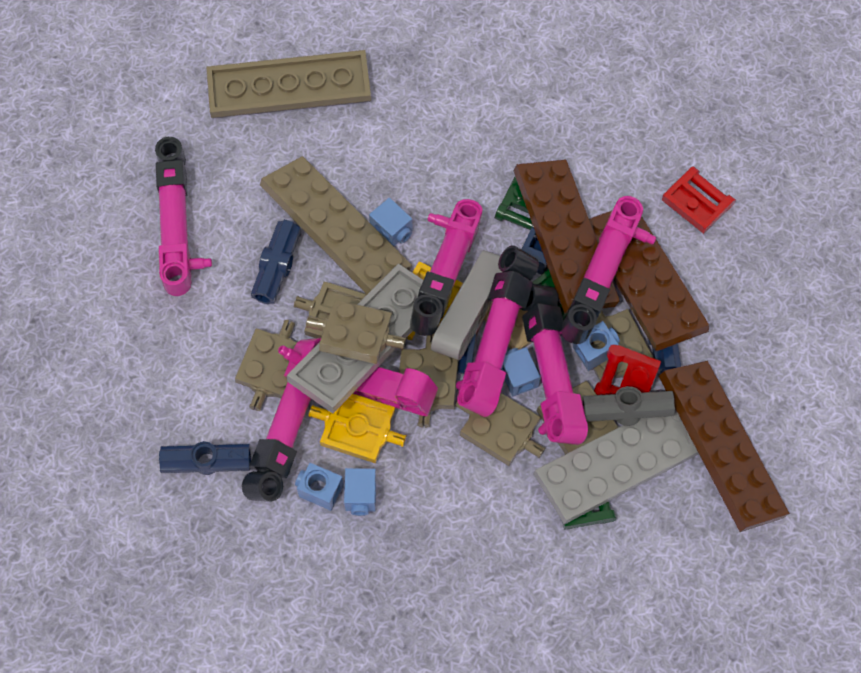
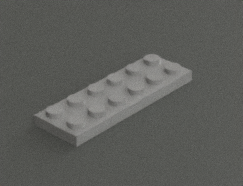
M397 264L357 305L392 312L389 334L407 337L413 331L410 327L413 304L418 297L423 279ZM318 343L287 375V382L331 413H334L396 348L386 346L380 353L377 364L319 351Z
M675 409L674 416L640 418L639 422L635 425H623L536 469L533 475L563 524H566L699 455Z

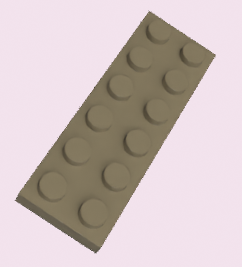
M365 50L206 67L211 118L371 101Z
M303 156L261 178L260 186L366 294L397 264L410 271L412 264Z

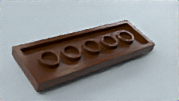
M566 159L516 164L513 170L564 313L567 314L598 246L597 239ZM613 282L609 288L610 292L603 308L616 307L620 302Z
M612 211L589 218L598 243ZM641 216L637 227L647 232H650V234L653 235L645 220ZM632 237L613 280L654 350L659 351L709 332V323L658 241L655 240L654 244L651 245Z
M708 360L663 371L659 378L666 391H673L674 407L739 532L781 520L789 515L788 509Z

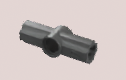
M626 386L620 388L616 394L582 396V405L587 422L616 420L621 425L632 426L638 423L640 418L674 416L675 412L673 391L641 393L637 388Z

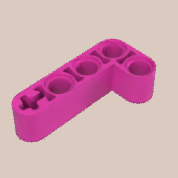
M378 367L353 394L410 413L428 416L438 387L428 375L418 370L406 368L404 374Z

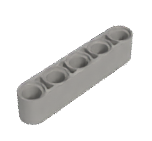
M485 250L481 252L434 334L431 344L432 351L457 360L463 357L492 304L488 300V295L495 274L502 272L498 267L500 255Z

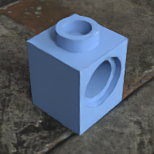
M390 197L369 214L370 224L393 246L399 242L403 244L411 237L413 231L412 218Z
M602 321L594 326L585 342L573 344V349L589 371L608 360L607 352L611 345H618L620 339L612 327L608 329ZM594 341H602L605 343V347L595 349L590 344Z
M527 347L520 350L518 348L508 350L501 370L506 372L504 380L512 397L539 387L540 375Z
M309 463L306 471L303 469L300 471L295 482L300 498L330 511L344 485L342 476L312 463ZM315 481H322L326 484L319 491H314L310 488L311 484Z
M345 468L344 505L345 510L351 511L352 515L365 516L369 514V511H375V469Z

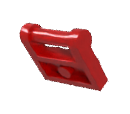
M692 166L663 194L662 201L704 234L734 205L736 199L731 195L726 196L702 177L697 168ZM690 184H695L698 188H700L703 192H705L708 196L715 200L718 203V205L716 206Z
M611 345L607 352L608 360L600 382L594 388L595 394H616L620 388L626 386L637 388L641 393L650 392L661 361L620 345ZM625 362L628 366L620 388L611 385L619 363Z

